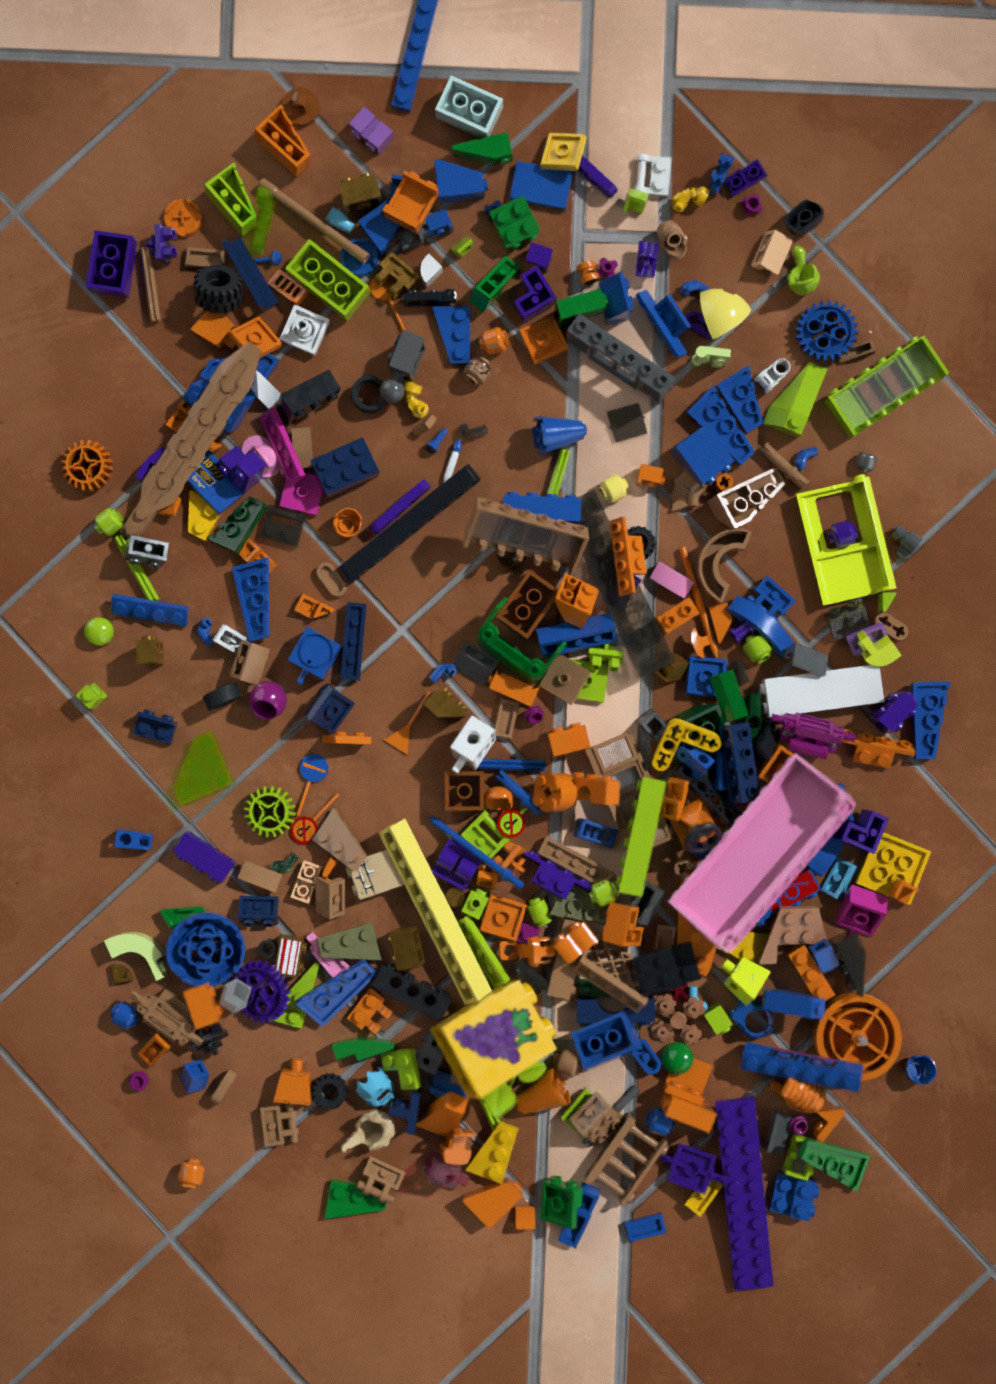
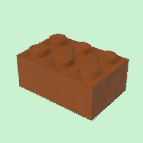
M529 569L497 614L496 619L528 640L555 602L558 589Z

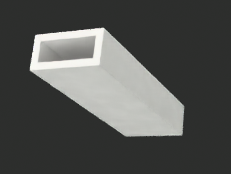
M867 665L826 671V675L823 677L814 673L770 678L762 680V684H760V693L764 695L765 703H762L763 713L767 714V718H770L773 713L784 716L785 713H807L885 702L880 666Z

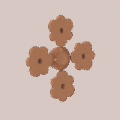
M670 994L659 995L655 1002V1009L659 1010V1013L662 1015L667 1013L671 1014L669 1019L670 1023H664L661 1020L658 1024L652 1025L653 1037L655 1039L659 1038L661 1042H666L668 1037L673 1036L672 1027L675 1029L682 1028L680 1037L684 1039L686 1045L698 1043L699 1038L703 1034L702 1030L697 1029L695 1024L691 1026L685 1024L687 1022L686 1016L698 1018L699 1015L705 1013L703 1001L697 1000L696 997H690L688 1002L683 1004L685 1008L683 1014L682 1012H674L676 1001L672 1000L673 998Z

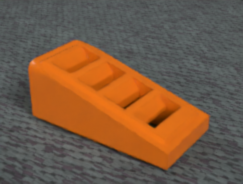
M278 269L268 282L269 286L293 305L299 306L309 294L308 289L281 269ZM280 276L283 277L278 285L274 284ZM287 280L289 283L284 287V289H281V286ZM293 285V289L288 294L287 290ZM296 290H300L298 294L293 298L292 295L296 292Z

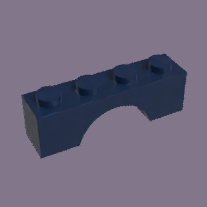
M648 996L646 1005L638 1013L628 1007L622 1011L610 1012L603 1009L595 997H576L577 1024L586 1027L624 1011L631 1023L639 1022V1025H650V1022H655L654 997Z

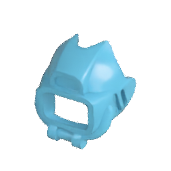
M380 1066L378 1067L379 1072L366 1073L368 1077L367 1083L357 1081V1089L355 1091L362 1099L367 1101V1105L370 1107L381 1105L385 1107L387 1102L395 1097L393 1094L395 1084ZM388 1089V1093L381 1100L377 1101L376 1099Z

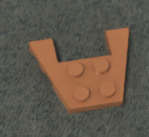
M816 905L779 906L771 924L769 936L763 944V951L758 957V963L777 964L778 945L815 944L825 938L827 940L819 908Z

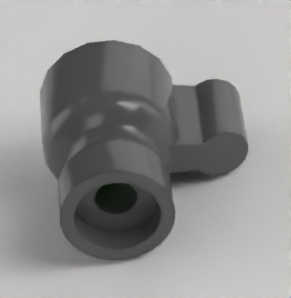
M900 524L890 536L894 540L900 541L896 556L903 561L907 560L923 539L912 531L906 532L905 528Z

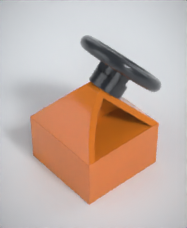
M699 798L684 805L678 821L668 819L682 849H687L691 853L706 852L712 849L720 840L721 830L714 823L707 807ZM714 836L713 840L708 843L707 840ZM698 843H701L703 846L699 848L692 847Z

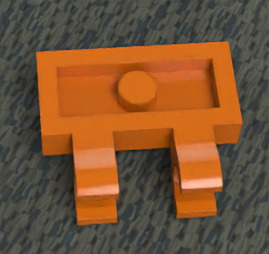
M370 987L347 1019L361 1030L366 1026L376 1035L381 1026L371 1019L378 1010L381 1015L388 1019L393 1011L383 1004L386 998Z

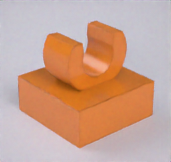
M483 865L482 869L478 872L476 885L495 889L498 874L493 869L492 872H486V865Z

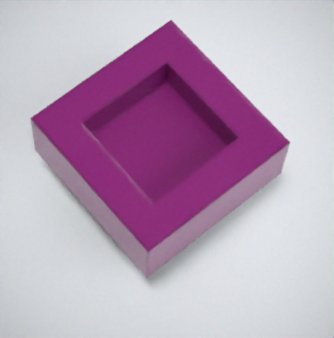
M522 922L516 941L528 944V937L538 936L540 927Z

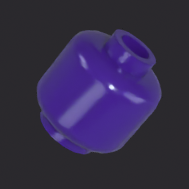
M842 521L831 525V532H828L830 543H834L838 548L851 545L855 542V538H858L854 523L851 524L849 521Z

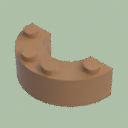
M745 529L723 531L710 539L698 556L696 564L698 583L706 596L719 605L723 603L730 586L719 574V560L726 552H742L745 550L752 531Z

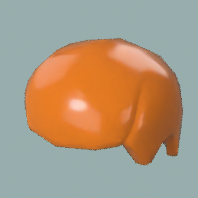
M350 507L339 510L333 518V529L341 537H354L361 529L362 517L357 510Z
M492 787L485 792V807L493 810L511 809L513 806V795L504 787Z

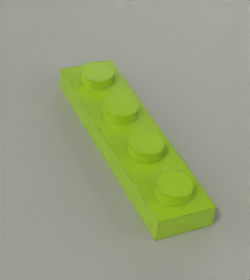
M467 915L459 919L457 922L479 966L494 989L510 981L511 979L471 917Z

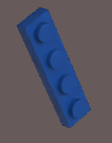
M113 594L111 597V614L180 626H187L189 606Z

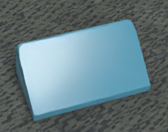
M838 857L820 891L841 901L858 867Z

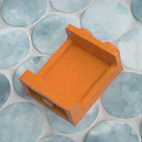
M404 171L403 178L389 204H385L382 210L383 217L418 234L439 195L437 185L432 181L420 179V176L415 172Z

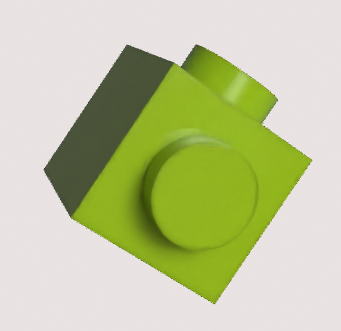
M476 888V890L471 889L462 912L479 920L489 899L486 896L487 892Z

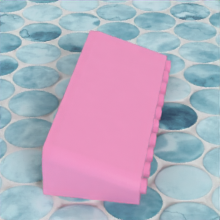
M795 753L785 761L784 767L773 775L772 781L761 789L755 801L748 804L747 810L743 815L736 818L732 828L727 830L722 835L720 842L709 850L708 856L697 864L696 870L685 878L684 884L672 893L671 899L668 902L719 948L727 953L733 951L851 814L856 803L846 792Z

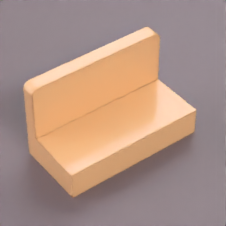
M777 230L765 232L751 267L756 270L765 268L774 275H778L791 247L792 240Z

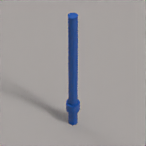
M435 816L430 818L429 822L501 875V879L505 882L509 881L519 890L522 889L524 883L516 878L513 872L507 868L504 869Z

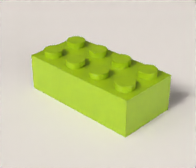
M308 239L285 268L290 277L308 289L311 294L345 321L351 318L371 293L366 283L310 239Z

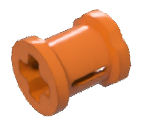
M721 474L714 483L715 490L721 493L732 488L734 483L732 476ZM722 480H723V482H727V483H728V484L726 485V488H725L724 485H722V486L720 485V482H721Z

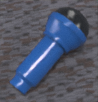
M443 428L433 440L427 442L426 451L428 453L435 454L438 451L439 444L446 436L448 430Z

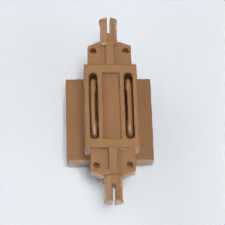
M165 989L160 997L151 993L143 997L135 990L129 996L139 1003L137 1011L144 1015L142 1021L173 1044L177 1039L184 1044L191 1040L199 1047L204 1041L195 1034L196 1028L193 1021H191L192 1017L187 1003L168 989Z

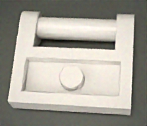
M638 154L637 186L634 189L648 193L649 196L668 197L671 158ZM646 164H651L649 188L644 187Z

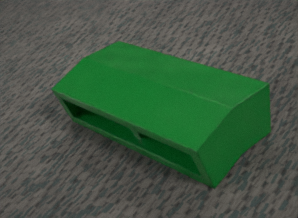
M733 669L709 677L725 723L749 715Z

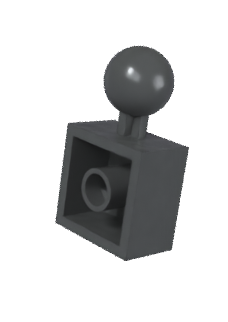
M405 330L402 331L401 335H397L394 343L396 349L394 353H390L387 361L392 377L384 381L380 387L382 399L391 404L397 403L403 398L404 387L402 380L405 379L413 382L426 349L425 338Z

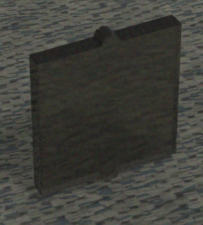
M639 403L606 412L610 423L609 429L612 430L615 442L647 433L644 423L645 416H642Z

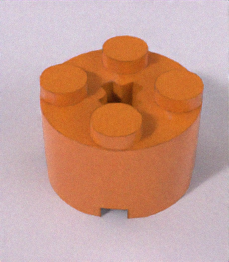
M545 773L537 776L534 786V805L544 812L568 811L576 803L578 795L577 786L571 780L573 779L572 776L567 773Z

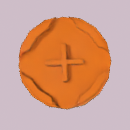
M176 199L169 203L165 209V225L175 229L177 237L185 238L192 236L198 232L202 225L201 210L190 199Z

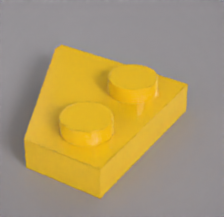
M190 490L188 532L207 541L206 538L211 534L220 515L199 494Z
M749 931L738 946L729 953L739 960L746 958L754 963L763 949V944L769 934Z

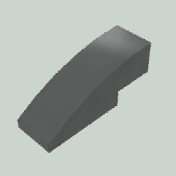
M649 709L637 722L658 745L667 725L653 709ZM665 741L663 746L666 749H671L674 744L671 741ZM680 741L678 748L683 744L682 741ZM675 752L672 761L679 767L683 762L678 760Z

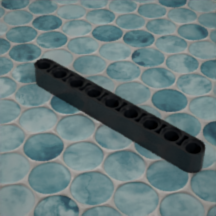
M467 464L344 562L337 571L348 585L354 583L475 486L481 478L471 465Z

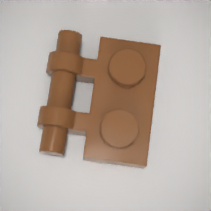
M286 1103L287 1111L281 1112L280 1104L260 1107L265 1147L285 1144L284 1136H290L291 1143L298 1142L297 1134H299V1128L296 1127L295 1117L297 1112L294 1109V1104ZM288 1118L289 1128L283 1129L282 1119Z
M370 1156L362 1176L368 1178V1182L366 1184L359 1181L356 1188L362 1190L366 1195L371 1194L379 1198V1201L383 1203L386 1201L392 1204L395 1197L388 1194L389 1190L398 1191L406 1172ZM377 1182L383 1185V1191L373 1187V1183Z

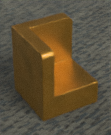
M678 653L660 656L655 673L667 683L684 678L689 663Z

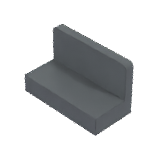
M466 641L453 665L458 671L485 685L499 661Z
M798 643L785 649L784 656L792 658L793 666L822 677L826 675L828 655Z
M775 1110L772 1111L763 1146L767 1153L771 1154V1151L780 1154L784 1153L790 1130L789 1123L793 1118L792 1115Z

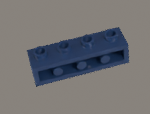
M749 722L719 726L730 803L753 801L759 796V786Z

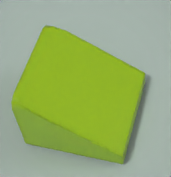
M462 237L451 247V251L461 259L473 248V240L468 237Z
M883 592L878 595L879 613L887 611L896 596V592Z

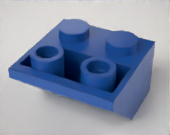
M623 272L598 284V289H601L602 294H606L608 301L604 311L607 325L628 320L632 313V308H634L633 298L628 296L627 277L624 278Z

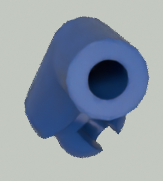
M697 280L683 283L681 294L689 296L692 291L700 293L709 290L710 287Z
M816 446L798 452L794 460V464L798 468L797 470H804L808 458L818 456Z
M209 618L201 619L197 629V634L206 647L214 643L209 635L212 621Z
M439 664L428 678L436 683L441 676H454L457 673V669L453 664Z

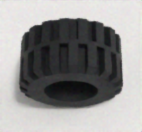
M219 264L199 269L194 276V299L197 306L203 308L204 311L218 314L229 313L231 310L234 311L237 307H240L243 299V280L240 273H237V270L231 269L229 266Z

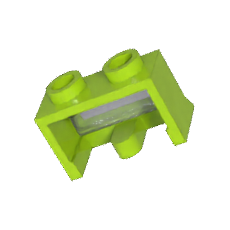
M792 1133L782 1170L786 1175L808 1181L809 1176H812L814 1172V1166L801 1159L798 1153L804 1138L809 1137Z

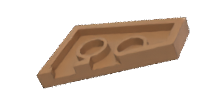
M333 808L312 840L350 869L357 871L367 855L357 839L349 831V827L340 817L338 810Z

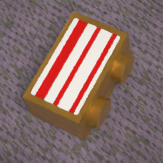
M287 934L280 936L275 971L281 970L280 976L297 978L299 973H303L304 962H301L302 954L306 955L308 943H304L305 937Z

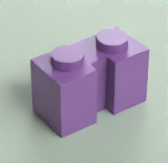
M365 107L349 123L351 135L357 140L361 139L365 142L364 145L369 151H375L378 155L394 138L393 131L382 121L377 120L376 116Z

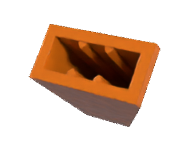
M453 1092L447 1093L421 1109L416 1126L452 1140L453 1130L458 1128L464 1115L468 1098Z
M506 1178L502 1184L495 1182L465 1193L462 1202L490 1229L523 1197V1187L516 1180L512 1181L510 1178Z

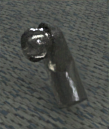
M467 424L458 427L459 434L462 437H478L488 433L486 425L469 429Z

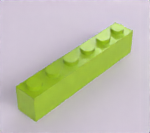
M642 777V780L637 782L636 792H639L638 799H634L632 811H635L633 819H629L628 830H631L630 836L625 838L623 849H627L626 855L621 857L619 868L623 869L621 876H617L615 887H618V892L642 897L666 786L665 781Z

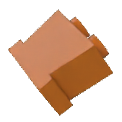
M689 597L654 619V621L665 636L700 613Z

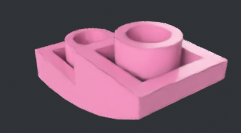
M660 561L650 576L652 580L684 599L695 583Z

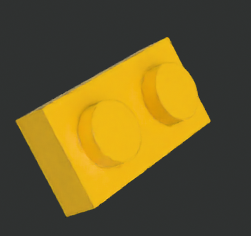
M712 1180L708 1185L705 1195L694 1191L685 1205L701 1217L723 1184Z

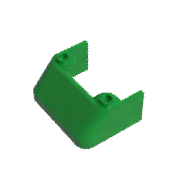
M504 597L480 628L476 637L477 644L526 682L531 684L537 683L567 643L563 641L547 664L540 659L528 658L500 637L497 627L491 623L508 600V598Z

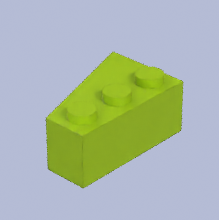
M233 162L204 184L205 194L243 237L257 226V216L245 191L236 165Z

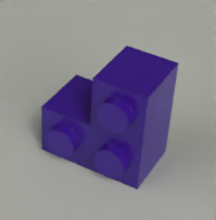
M538 266L520 275V282L527 294L514 301V309L522 322L525 323L555 305L557 297Z
M235 446L219 459L217 467L219 472L231 481L233 487L244 494L260 481L266 464L254 451L246 456L238 446Z
M862 809L856 824L844 821L832 838L863 852L875 854L889 818L874 811Z

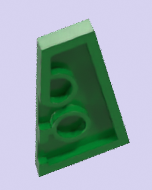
M332 1179L325 1219L383 1211L386 1208L387 1202L383 1203L379 1201V1198L371 1194H364L362 1190L356 1188L358 1183ZM375 1187V1188H377V1189H379V1190H381V1191H383V1189H384V1188H381V1187Z

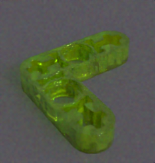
M259 187L256 195V205L260 211V216L252 243V253L260 255L264 252L275 210V201L269 188Z

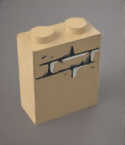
M387 849L366 856L357 871L346 867L348 877L353 878L355 884L352 886L355 897L359 896L360 900L404 885Z

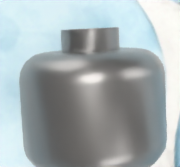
M860 452L856 466L860 467V471L866 473L867 470L872 471L875 468L877 457Z

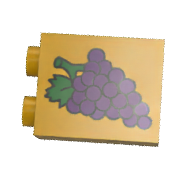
M520 980L508 981L506 984L492 990L479 1001L469 1004L430 1028L467 1098H482L557 1049L552 1041L556 1037L555 1029L546 1017L540 1018L533 1005L537 1003V997L528 983L524 982L521 984Z

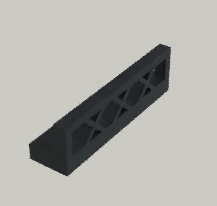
M683 762L675 770L677 777L689 781L688 788L727 829L732 827L736 818L741 816L742 813L719 790H715V785L704 774L698 780L692 776L694 771Z

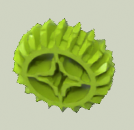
M263 786V793L260 789H256L255 791L258 796L250 794V798L253 801L246 800L245 802L250 805V808H244V811H249V814L245 815L244 818L251 819V821L247 822V826L254 824L255 826L251 831L255 832L259 829V836L265 831L266 838L270 836V832H272L273 837H277V830L281 835L284 834L282 827L289 830L290 826L287 822L294 823V820L289 817L296 816V812H290V809L296 808V805L289 806V802L293 801V798L291 797L286 800L285 797L288 795V792H284L281 795L282 788H278L275 792L274 786L270 787L269 792L267 786ZM265 796L278 798L271 805L261 800ZM281 803H283L285 808L284 819L278 813ZM256 804L259 805L258 807L262 811L259 820L255 816ZM274 807V816L269 815L265 817L267 815L266 812H268L266 808ZM268 819L279 823L278 826L273 828L265 827L262 824Z

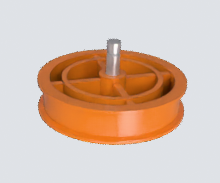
M850 992L838 995L825 1004L823 1018H816L814 1022L813 1043L818 1056L862 1064L861 1081H866L882 1075L894 1064L901 1049L902 1033L898 1019L886 1004L869 994Z

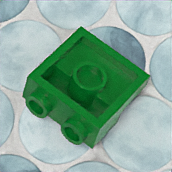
M524 195L489 211V215L504 248L509 247L510 250L517 248L521 245L520 241L524 239L531 241L538 237V232H541Z
M551 1176L549 1179L542 1181L540 1219L565 1228H576L577 1208L582 1207L583 1187L578 1186V1182L574 1180L564 1182L561 1176Z

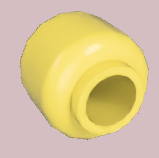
M613 475L601 481L599 492L604 501L607 500L613 503L627 495L626 489L629 486L625 478L622 479L619 475Z

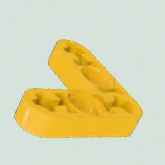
M676 718L672 719L664 730L653 755L652 764L658 771L666 770L674 757L680 741L706 751H717L721 746L720 736L715 732ZM676 725H679V729L676 730V732H675V734H674V737H673V736H672V733H673V728H672V727H675ZM691 731H696L699 733V737L691 739L688 734ZM715 739V743L709 745V741ZM671 741L674 746L671 749H666L663 743ZM662 753H664V762L658 764V760L661 759Z

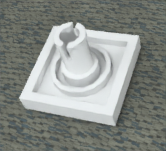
M294 305L279 340L315 356L330 320Z

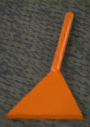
M430 692L426 694L408 725L385 738L384 741L408 755L410 727L423 708V703L430 697Z

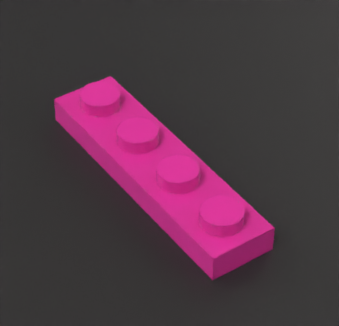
M270 408L260 417V420L288 484L295 485L305 476V473L277 409Z

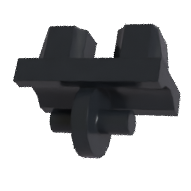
M219 1022L208 1025L210 1033L206 1036L202 1029H197L195 1034L204 1041L199 1047L193 1042L190 1043L192 1049L197 1051L203 1049L205 1054L211 1052L214 1056L219 1054L218 1048L223 1046L221 1039L229 1036L228 1031L223 1029Z

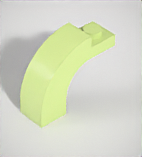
M125 932L104 941L112 958L126 952H136L147 960L156 981L167 975V966L164 961L160 960V957H163L166 953L162 946L150 936L138 932Z

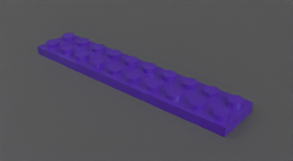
M754 1097L715 1101L722 1175L725 1176L723 1186L735 1291L774 1287Z

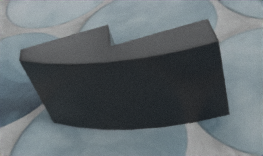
M771 718L764 721L763 733L757 735V744L755 745L758 754L762 755L766 761L772 757L780 739V730L773 721L771 722Z

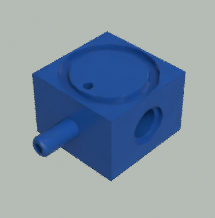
M306 627L288 659L290 662L303 668L296 682L303 685L309 672L325 680L343 646Z

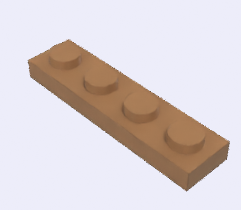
M548 836L545 837L537 852L594 884L605 879L610 881L614 874L613 871Z

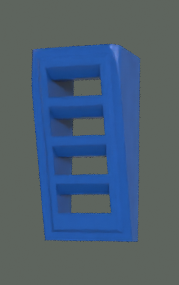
M579 818L573 836L612 848L618 830ZM592 826H594L592 836L589 837ZM599 829H602L599 840H597ZM610 831L607 842H604L606 832Z

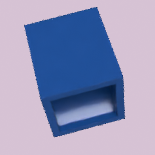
M705 424L670 450L700 486L704 483L708 486L716 480V474L719 472L724 474L732 468L730 464L734 462L708 424Z

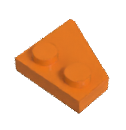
M335 732V735H322V743L371 744V737H366L365 733L353 732V736H347V732Z

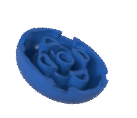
M212 912L196 913L183 919L172 930L167 942L166 957L172 972L174 971L183 982L192 986L209 982L210 986H217L226 982L228 978L239 971L245 957V942L241 931L229 918ZM197 935L200 939L195 940L193 936ZM216 936L220 937L219 940H213L212 938ZM192 952H198L199 956L197 958L191 955ZM214 952H217L219 954L215 958L211 957Z

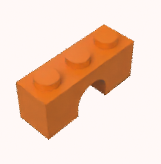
M573 772V775H570L573 778L571 779L573 784L577 786V800H590L591 798V803L619 805L620 781L612 780V776H601V778H598V774H587L584 776V772Z
M797 944L784 952L793 968L804 981L810 995L824 998L825 1001L835 995L804 944Z

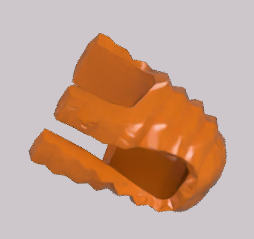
M791 1077L784 1086L775 1080L769 1086L770 1090L780 1094L785 1099L790 1109L800 1113H815L823 1107L826 1100L823 1085L798 1081Z

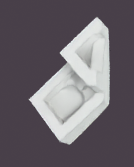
M256 370L255 381L251 390L270 409L279 399L280 393Z

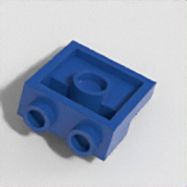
M777 1171L769 1211L809 1222L810 1217L815 1215L814 1198L819 1196L817 1182L814 1179L809 1178L806 1181Z

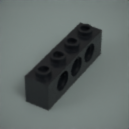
M383 963L372 987L441 1022L452 1000L449 997L450 994L442 989H439V991L433 989V985L425 980H422V982L416 980V976L407 971L405 973L397 971L396 965L392 963ZM398 977L401 980V984L393 986L390 981L391 978ZM408 987H417L418 993L416 995L409 994ZM433 995L436 1001L433 1004H428L425 1001V996Z

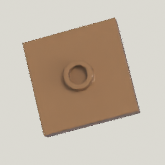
M559 654L549 667L539 686L568 704L573 705L591 672L564 655Z

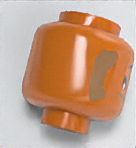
M499 327L484 331L482 339L479 340L481 349L486 350L489 355L503 352L506 350L507 345H509L506 331H502Z
M189 1159L188 1162L181 1163L177 1180L181 1183L180 1186L196 1189V1186L202 1184L205 1167L199 1165V1160Z

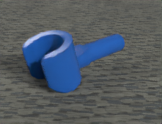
M272 251L271 257L255 258V263L271 262L278 265L281 263L282 254L279 251Z

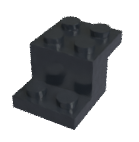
M691 941L655 949L652 953L633 957L642 996L679 988L684 983L701 980Z

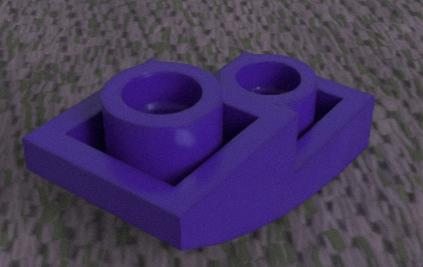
M756 159L742 170L739 169L728 176L724 181L733 196H736L768 175L759 160Z
M161 447L151 454L142 464L135 477L143 481L166 449Z

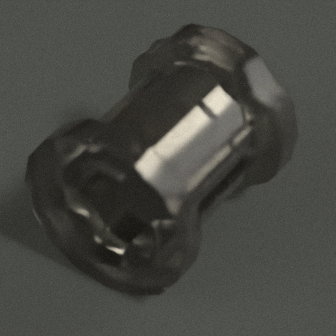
M265 939L258 946L259 954L265 958L271 957L276 953L278 944L274 939ZM266 945H267V946H268V945H271V946H272V948L270 949V951H269V950L265 951V950H264V947H265Z

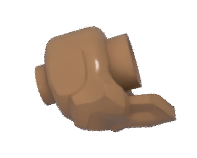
M667 220L662 222L656 231L660 251L664 254L668 253L674 259L683 258L687 250V236L675 221Z

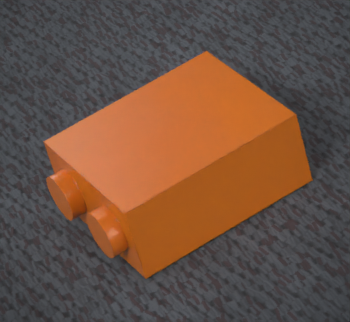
M664 1093L660 1102L665 1116L710 1133L717 1115L712 1106L704 1103L700 1106L669 1093Z

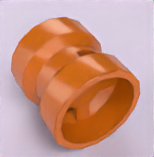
M593 260L585 261L576 266L577 272L581 275L580 281L582 286L591 285L600 280L598 273L595 272L596 266Z

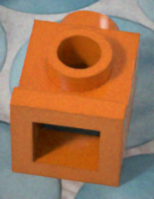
M641 464L636 485L640 486L641 483H644V486L649 488H655V486L659 485L664 486L666 475L663 474L664 468Z

